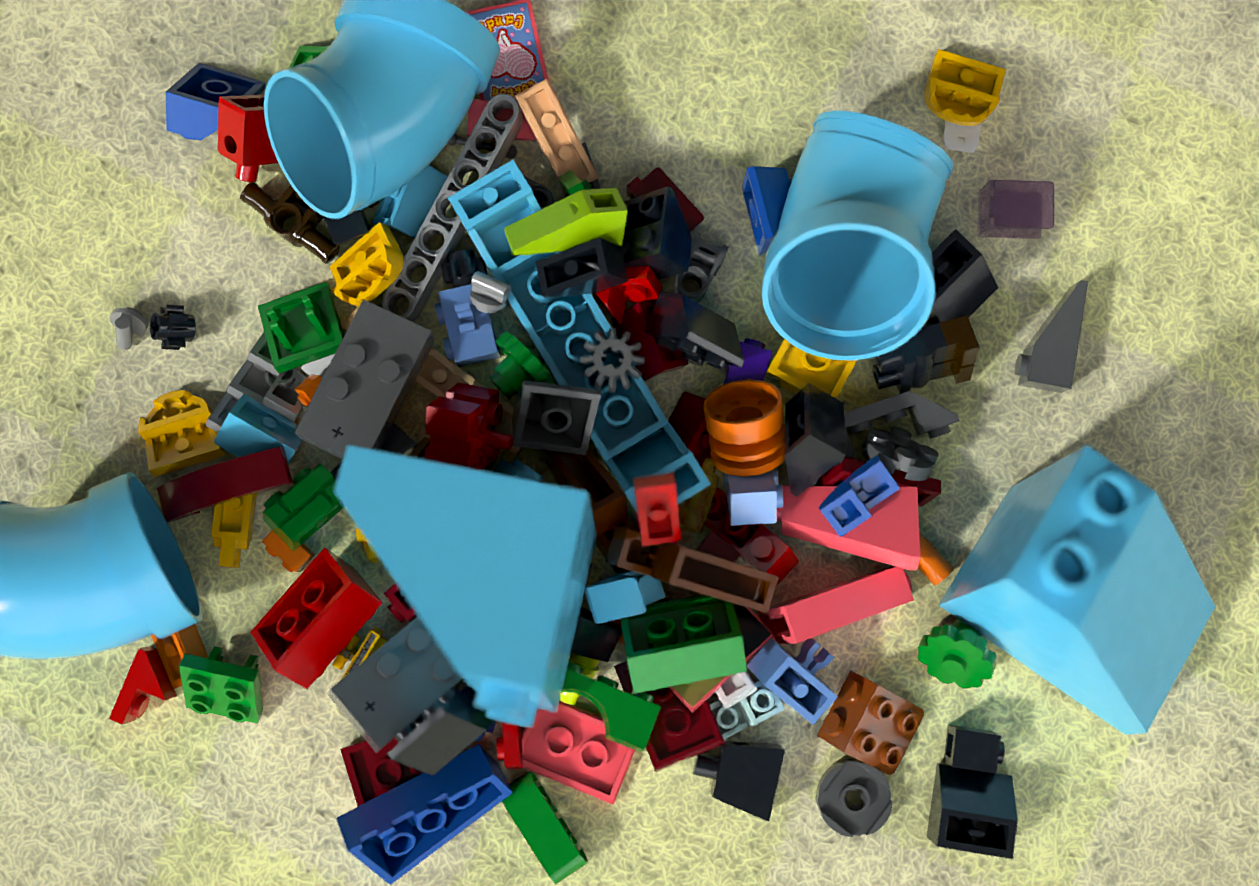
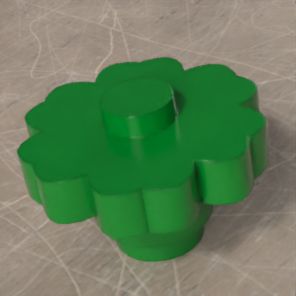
M507 331L495 340L496 345L502 350L505 358L493 369L495 373L489 379L505 397L510 399L514 394L517 395L518 389L524 380L556 384L550 373L542 365L544 363L543 358L531 346L526 348L514 335Z
M960 620L955 621L952 625L932 627L930 634L922 637L918 647V660L928 665L927 672L929 675L937 678L944 684L955 682L964 689L981 687L984 679L992 678L996 667V654L986 648L987 640L974 628Z

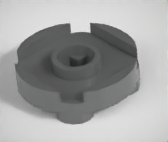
M893 426L890 432L871 428L862 447H865L862 453L868 461L877 455L890 474L893 475L895 469L907 472L905 479L912 481L927 480L939 456L935 449L912 440V434L909 431L897 426Z
M842 760L828 768L819 780L816 804L821 817L832 830L843 836L854 837L864 834L867 836L875 833L886 823L892 810L891 792L887 779L878 769L860 760ZM857 788L862 790L860 793V798L863 800L860 806L852 804L850 808L845 805L847 802L846 792L848 790L855 791Z

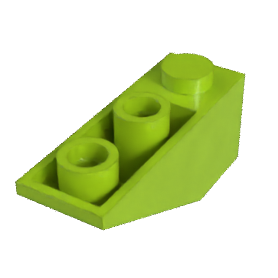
M617 188L580 190L505 227V235L513 255L562 252L599 237L622 246L628 210Z

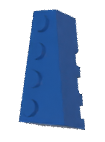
M479 744L457 755L435 775L424 772L340 815L336 819L347 851L391 885L513 792L499 764Z

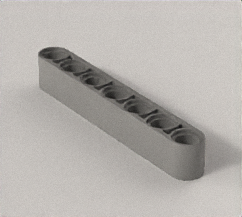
M497 94L487 103L405 255L400 275L388 287L382 300L383 309L396 314L395 303L398 299L407 297L410 304L409 309L406 313L399 316L412 322L416 321L442 276L441 264L449 263L448 254L456 250L466 231L458 216L446 218V209L451 204L448 197L467 187L462 183L466 173L470 171L478 172L479 180L498 169L522 127L523 114L512 96ZM504 108L514 110L513 116L508 121L501 122L496 120L500 110ZM494 140L496 141V147L491 153L483 154L479 152L480 145L484 141ZM437 234L443 235V246L435 251L430 250L428 243L431 237ZM418 266H425L427 269L425 279L419 283H414L411 276L413 270Z

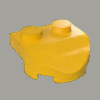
M938 49L934 55L924 89L925 103L933 114L945 121L962 126L979 125L997 107L1001 98L999 93L1007 69Z
M379 222L368 234L364 235L329 266L337 283L332 288V291L339 299L359 307L363 299L371 302L400 275L404 265V257L389 226Z
M177 390L161 395L153 401L155 407L147 417L140 418L138 433L145 440L148 471L154 477L225 455L224 449L214 443L218 432L205 426L213 410L203 398L192 395L189 391Z

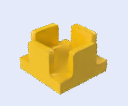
M783 339L766 374L781 381L779 385L794 394H797L808 383H811L837 399L857 360H834L815 356Z

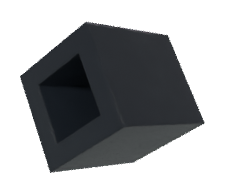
M948 725L943 762L951 767L997 773L998 764H1002L1005 753L1001 735L988 730Z

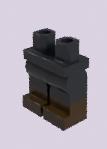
M968 315L921 327L906 343L890 352L875 356L877 364L873 365L872 372L878 389L896 385L899 394L910 391L911 388H921L930 380L952 375L956 384L970 381L980 346Z

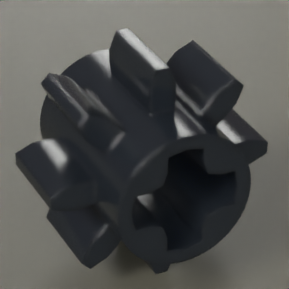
M472 249L449 253V263L441 264L444 282L446 284L453 283L454 288L471 284L472 277L476 271L488 275L482 257L476 258L475 251Z
M166 304V307H160V313L155 312L152 314L150 334L153 340H162L161 349L179 350L180 347H186V342L193 341L196 332L195 319L193 315L184 314L183 305Z

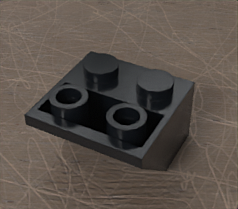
M667 186L624 201L628 210L621 246L625 267L650 266L658 280L688 272L692 236L673 189Z
M957 229L931 253L934 272V301L927 320L931 324H936L967 315L969 318L999 288L982 253Z
M659 293L644 333L657 339L655 345L671 352L678 350L684 353L683 360L697 366H703L706 363L721 370H725L726 365L742 367L744 358L735 323L683 294Z
M811 383L803 387L785 404V459L791 494L796 497L808 487L814 486L822 475L833 466L839 465L846 456L844 403Z
M467 684L459 692L453 686L394 737L399 744L387 754L394 761L427 774L435 775L482 735L496 720L486 716L487 710L475 706L477 692L470 684Z
M937 763L926 837L936 847L1013 859L1018 817L1012 776L1002 773L956 768L948 764Z

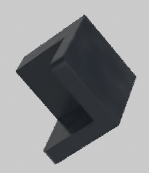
M363 209L353 211L351 214L339 219L323 216L332 241L337 246L362 237L371 230Z

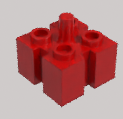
M457 383L446 391V397L439 396L426 406V434L430 435L429 446L425 448V460L483 471L498 458L500 449H511L513 436L494 431V426L499 425L503 412L502 405L499 404V390Z

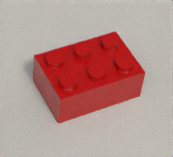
M324 547L250 633L275 672L308 690L314 681L325 672L327 666L341 650L348 646L361 627L374 616L376 610L383 602L353 566Z

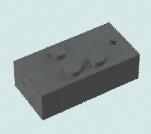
M363 299L294 433L301 441L342 460L344 459L347 445L380 451L434 343L432 331Z
M418 616L330 688L328 696L377 753L412 721L418 718L430 705L459 683L463 677L456 671L424 622Z

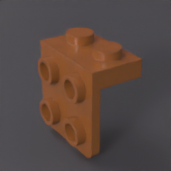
M850 670L817 736L840 751L888 775H892L898 768L924 717V710Z

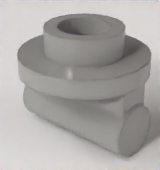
M476 271L471 280L473 286L470 292V301L479 311L484 313H495L497 310L505 308L507 297L511 291V285Z
M117 308L113 310L110 316V321L115 327L117 347L121 350L130 349L133 334L143 335L148 328L146 319L134 308Z

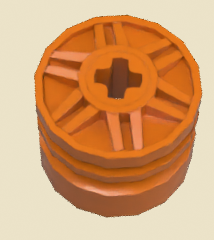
M739 380L721 385L708 394L704 400V414L707 431L709 432L711 460L718 470L734 476H756L772 471L784 462L785 425L783 424L781 392L774 385L759 380Z

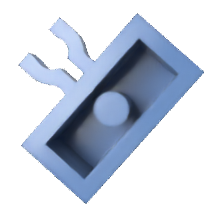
M472 284L438 292L441 303L435 304L439 324H446L449 336L443 339L448 360L454 359L458 367L501 357L499 347L495 342L497 339L491 313L479 311L469 299Z
M770 638L747 664V667L764 686L814 725L838 697L815 675L819 669L826 667L834 657L825 648H822L819 654L813 657L815 651L820 648V645L813 638L807 639L803 643L797 657L791 655L774 639Z

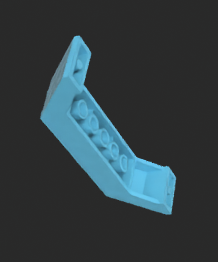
M514 160L448 197L493 278L511 285L507 301L557 384L601 391L590 439L635 511L637 512L633 478L673 473L677 505L711 485L692 452L689 451L668 422L641 376L639 379H635L627 374L626 376L631 384L627 390L622 387L620 380H617L614 393L609 392V381L607 380L604 381L600 389L594 387L595 381L599 376L598 374L588 379L585 378L584 372L594 365H584L580 362L581 356L593 355L584 348V344L586 341H589L598 346L599 344L595 338V332L597 331L603 333L605 340L609 339L611 326L591 294L544 298L542 296L535 262L560 252L532 255L512 254L505 235V227L541 210L532 189ZM611 352L606 353V362H603L605 366L611 364L615 369L619 368V359H622L620 354L613 356Z

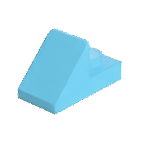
M626 570L585 587L592 616L597 624L646 612V605L665 598L660 580L631 570Z

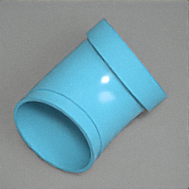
M343 0L335 20L338 34L331 45L316 58L294 68L279 71L270 78L265 90L264 114L273 151L294 190L317 213L327 218H342L353 211L368 207L391 195L411 181L437 157L455 134L469 111L475 95L486 90L500 54L499 44L486 27L455 5L445 0Z
M826 111L816 117L813 124V132L807 139L788 191L778 233L769 246L764 265L763 305L769 321L784 339L795 347L815 356L834 360H860L879 356L898 348L921 329L931 312L934 301L933 260L928 239L945 190L946 180L950 177L954 168L953 161L943 149L908 128L867 114L850 111Z
M127 472L92 487L89 490L88 498L67 505L43 508L0 500V656L25 659L76 657L130 644L152 634L163 639L202 620V608L198 592L173 532L154 498L134 473Z

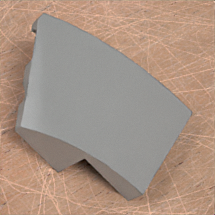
M263 332L249 352L247 360L229 384L227 392L208 417L205 426L219 432L227 415L243 394L295 423L305 407L299 401V394L295 391V388L306 377L300 374L296 368L282 373H278L274 369L265 332Z

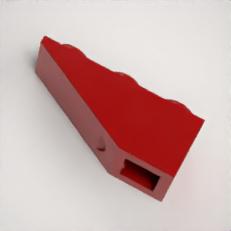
M711 482V485L687 509L706 527L732 546L740 554L739 557L751 568L778 576L777 587L798 564V558L788 545L763 524L731 526L726 494Z

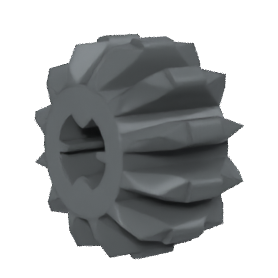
M610 328L609 339L605 340L603 333L600 331L595 332V338L599 345L597 346L592 342L586 341L584 348L593 355L580 357L581 364L594 365L584 372L585 378L588 379L598 374L599 376L595 381L594 387L600 389L604 381L607 380L609 381L610 393L616 391L617 380H620L624 389H629L631 384L626 375L628 374L635 379H639L641 376V372L631 365H642L645 363V357L632 355L641 349V343L634 342L627 346L631 333L626 331L622 335L621 340L616 339V328ZM611 352L613 356L621 355L622 359H619V368L615 369L611 364L607 366L603 364V362H606V353Z

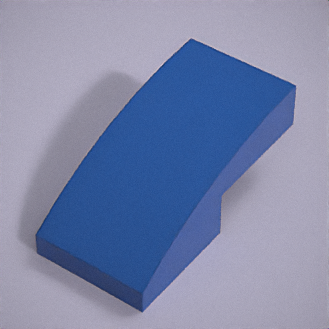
M876 455L836 487L821 503L819 509L841 538L872 517L869 509L898 491L900 487Z

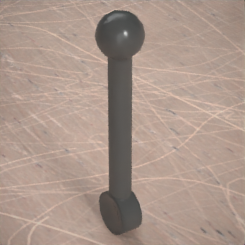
M455 133L447 145H465L468 139L458 137ZM485 142L480 145V149L493 151L496 147L494 144ZM513 144L506 155L508 159H512L517 155V148Z

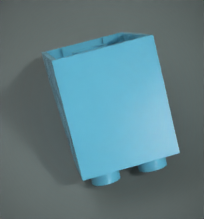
M347 445L334 492L456 671L477 692L475 706L487 710L486 716L491 719L526 727H533L537 709L557 713L597 538L588 492Z
M1088 445L1009 489L938 604L941 608L966 625L974 628L980 635L1125 735L1148 732L1216 607L1157 493Z

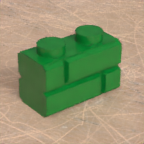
M320 463L312 470L309 467L304 468L294 477V485L284 494L281 491H277L264 503L266 509L262 511L264 522L291 550L295 551L345 508L334 492L337 480Z

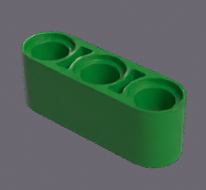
M528 771L509 784L513 793L505 798L502 803L550 879L555 884H558L588 864V859L582 849L578 850L575 846L577 840L563 818L558 819L555 812L558 810L542 785L538 787L535 783L538 780L532 771Z

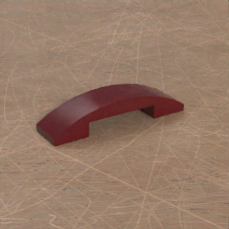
M277 447L191 472L157 487L163 515L166 522L169 523L198 514L200 510L246 495L262 493L293 483L284 447Z

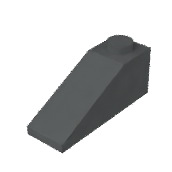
M1081 280L1069 287L1023 350V354L1018 355L1015 363V375H1019V386L1057 393L1072 389L1088 281Z

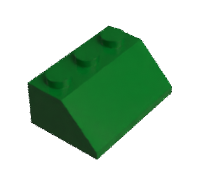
M702 594L646 605V612L620 619L634 694L747 672L742 635L734 606L731 602Z

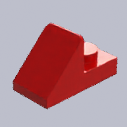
M650 266L626 267L628 282L593 293L619 324L622 323L626 301L642 302L644 300L657 299L662 291V285Z
M674 474L633 478L642 546L681 541Z
M152 646L138 648L109 720L123 725L135 721L136 718H140L149 704L150 699L146 696L147 693L163 700L177 697L156 648Z

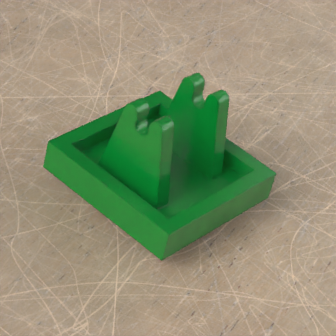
M326 282L258 305L273 367L278 373L335 354L344 337L331 288Z
M214 646L208 658L184 654L179 664L186 708H190L199 714L212 713L228 717L235 722L248 721L258 724L263 711L258 670L259 664H256L258 656L250 654L245 665L239 666L222 662V648Z

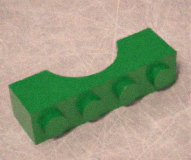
M568 662L561 693L578 694L594 703L603 717L606 739L638 752L644 751L661 706L653 704L654 697L644 692L634 694V690L632 694L617 689L619 686L618 682L598 675L596 680L582 675L584 671L582 667Z

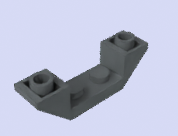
M912 391L845 412V457L855 456L846 431L848 428H850L851 434H855L872 428V420L884 417L885 422L888 423L907 416L905 409H908L917 436L928 432L929 438L932 439L950 433L949 425L960 421L956 413Z

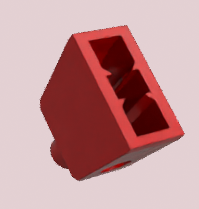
M265 94L219 97L217 149L221 155L237 163L235 177L244 182L257 181L260 165L279 163L273 151L266 127L264 114Z

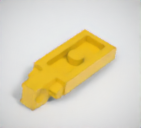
M257 493L214 506L211 537L214 538V547L220 548L218 566L239 568L241 549L248 550L252 540Z

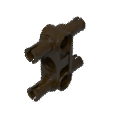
M250 182L243 189L240 200L264 216L265 224L284 240L295 247H305L325 264H329L336 257L340 246L335 245L316 229V226L324 217L307 205L291 184L279 199L274 198L255 182ZM379 201L373 203L368 207L373 208L377 205ZM291 216H297L295 226L292 229L284 230L283 224L285 220Z

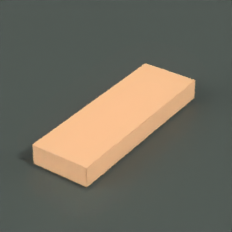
M548 79L514 96L565 194L566 191L559 176L570 170L573 171L579 180L586 178L588 183L599 178Z

